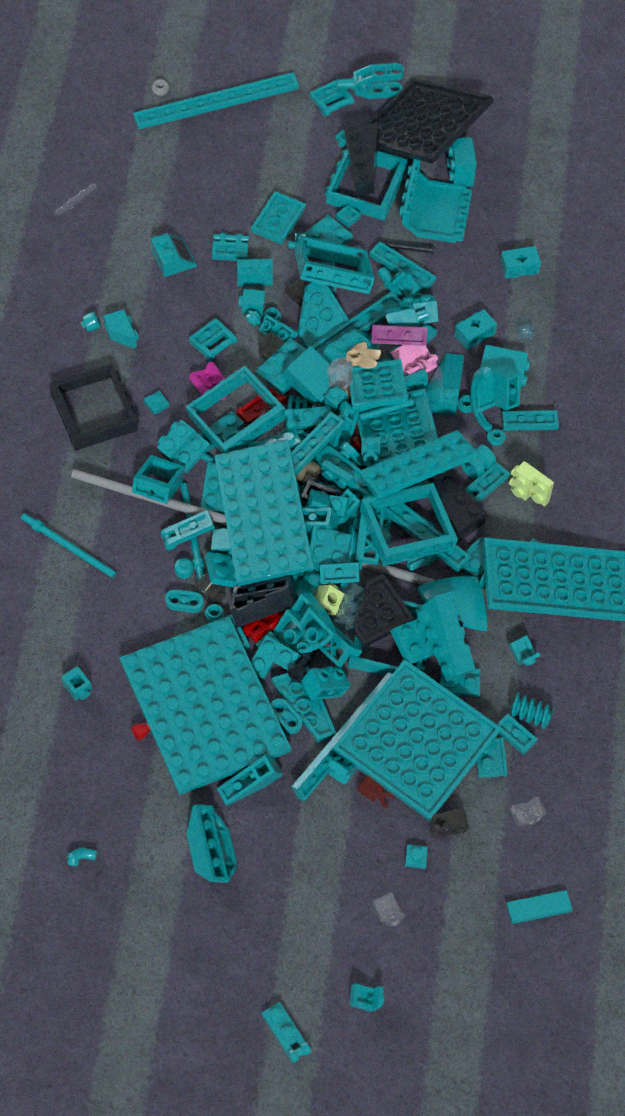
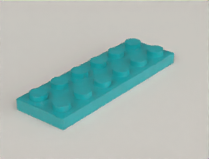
M456 430L359 471V477L377 499H381L477 458V451Z

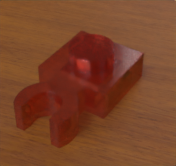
M370 776L366 777L357 790L373 803L378 798L381 805L385 808H388L389 805L384 802V798L386 796L392 799L395 798L392 793L383 792L384 787Z

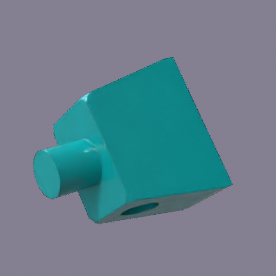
M412 304L383 310L388 324L393 326L421 327L420 322L429 319L426 309L415 313Z

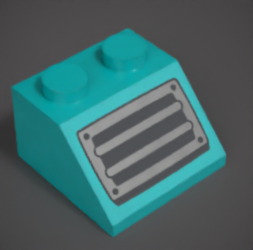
M169 233L151 238V252L164 277L197 267L183 238Z

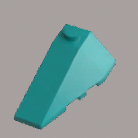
M446 353L425 388L431 413L456 416L464 355Z

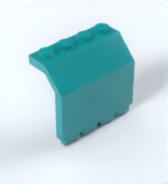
M414 159L413 166L409 165L408 176H410V179H406L405 189H407V192H404L402 203H405V205L400 208L399 216H402V224L420 238L451 243L463 241L473 191L466 189L464 185L429 180L420 172L421 161Z

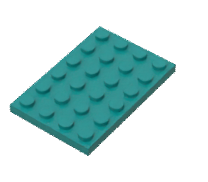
M426 389L408 392L409 399L412 398L414 402L412 406L362 421L358 417L357 424L361 442L364 437H381V456H377L378 463L438 438ZM373 460L367 462V468L375 465Z

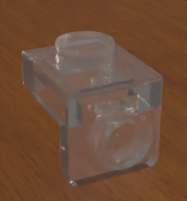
M538 796L533 797L527 803L515 804L510 808L517 826L535 824L546 814V810Z
M392 892L372 901L382 924L394 926L401 922V918L406 916L404 912L400 911Z

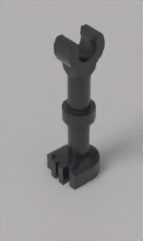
M316 649L312 652L303 653L300 657V662L289 668L288 676L301 684V680L307 674L306 665H309L315 653L321 650Z

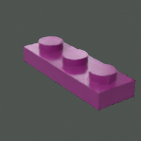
M372 325V343L426 346L427 327Z

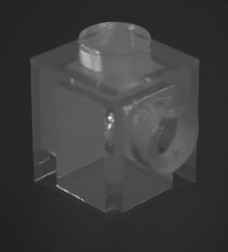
M338 358L334 359L331 365H328L329 387L338 386L343 389L349 387L352 383V361Z

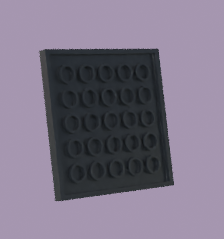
M413 78L367 124L378 122L380 135L378 150L433 164L494 103L493 96Z

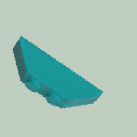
M354 328L329 344L321 356L342 377H348L347 367L352 366L346 362L348 351L362 342H366L367 349L379 350V344L372 343V336L367 332Z
M194 805L186 833L194 870L210 882L228 883L238 867L229 828L221 817L215 813L213 806Z

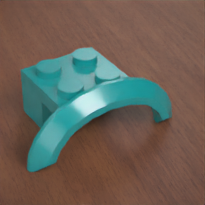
M507 365L494 370L489 366L481 367L475 372L472 379L471 404L473 412L479 424L487 432L492 430V425L486 420L482 411L494 406L507 411L520 405V372Z
M314 525L309 530L307 535L314 565L313 571L320 572V564L353 563L355 561L358 535L353 525H348L346 533ZM339 583L337 585L338 590L343 592L348 583Z

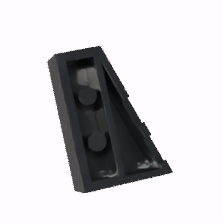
M291 577L234 586L230 611L236 627H241L293 607L297 595Z

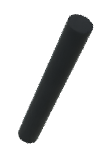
M381 240L383 244L392 249L433 253L434 246Z

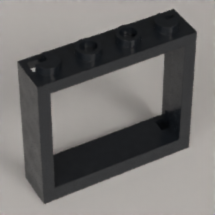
M112 364L49 383L50 394L74 451L138 431L137 423L140 422L137 413H133L132 401L130 398L127 399L126 387L124 384L121 385L120 374L118 370H114ZM111 378L128 419L78 434L61 393Z

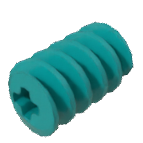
M517 692L511 706L512 717H516L519 713V720H523L527 716V723L534 719V726H538L541 723V728L545 729L550 723L555 707L552 711H549V704L542 708V701L534 705V698L527 702V695L520 699V693Z

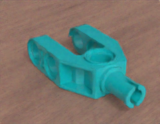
M399 63L369 65L354 71L351 79H337V90L352 89L354 90V95L367 99L395 97L402 90L403 86L398 82L388 81L401 80L404 76V67ZM399 70L401 73L395 74L392 71ZM382 71L384 74L377 75L375 72ZM392 87H396V88H398L399 90H398V91H392L391 88H392ZM380 88L383 91L375 92L374 89Z

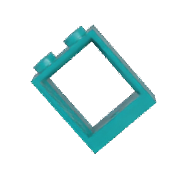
M150 455L134 476L132 493L167 504L182 484L186 467ZM149 473H153L170 479V481L165 483L147 476Z

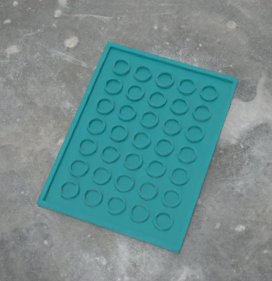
M229 617L119 657L122 668L178 795L241 772L264 755L277 758L291 752L290 744Z

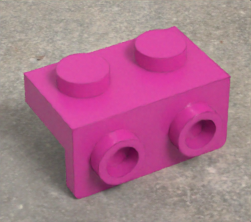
M209 362L205 370L192 372L189 379L203 395L207 390L218 385L225 377L213 362Z

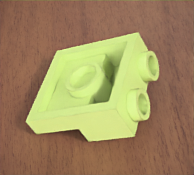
M525 461L520 466H515L511 472L513 477L509 482V485L512 486L511 491L513 494L525 501L531 496L534 502L545 507L550 501L554 482Z

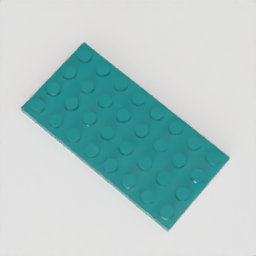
M288 439L214 455L238 586L314 570Z
M495 538L483 539L487 609L625 621V551Z

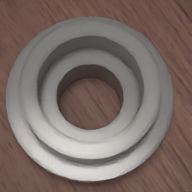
M159 79L152 85V91L156 95H165L169 91V86L165 80Z

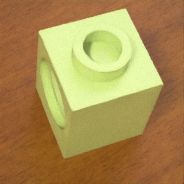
M333 584L319 586L315 598L320 602L328 615L337 614L344 597V593L339 591V588Z

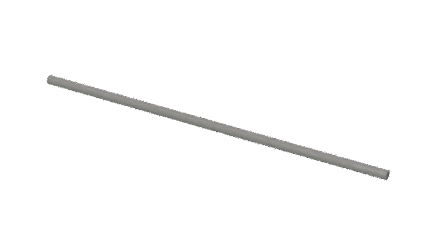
M73 469L71 478L191 515H197L207 510L175 499H170L167 504L132 493V486L77 469ZM208 510L212 521L227 525L225 515ZM378 562V565L362 564L364 568L419 585L435 581V579L390 565L383 566L380 562Z

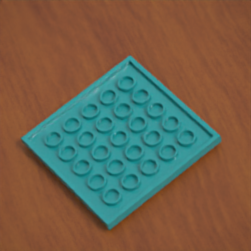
M404 659L332 749L424 818L431 821L501 732L502 728Z

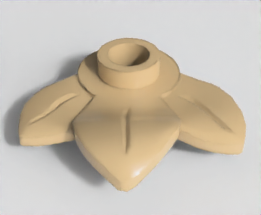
M366 342L359 343L352 350L348 351L346 362L349 365H358L362 368L376 367L378 365L376 360L379 359L381 350L367 349Z

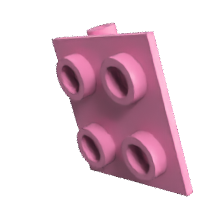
M402 345L390 352L394 360L402 359L404 377L422 369H425L428 373L438 367L436 364L438 360L437 355L430 354L426 346Z

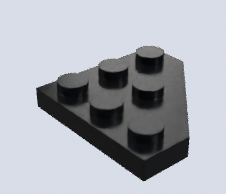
M384 574L366 583L353 632L363 648L390 635V630L414 621V617Z

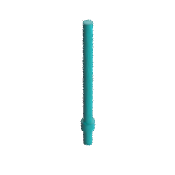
M182 483L180 488L183 502L191 504L188 484ZM185 513L186 519L193 516L191 514ZM198 537L190 539L194 558L192 563L194 570H196L198 582H204V559L201 558Z
M26 513L21 516V520L31 525L32 529L36 532L45 534L109 577L114 578L116 575V571L46 527L44 522L39 519L35 520Z

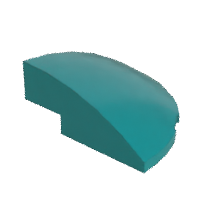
M450 577L418 586L417 590L425 602H428L437 595L454 591L455 598L452 599L454 606L458 607L460 615L457 616L458 620L464 623V627L487 631L486 607L477 577Z
M310 592L301 594L292 609L285 611L272 633L284 646L291 650L297 651V653H308L322 648L329 643L336 635V630L326 610Z

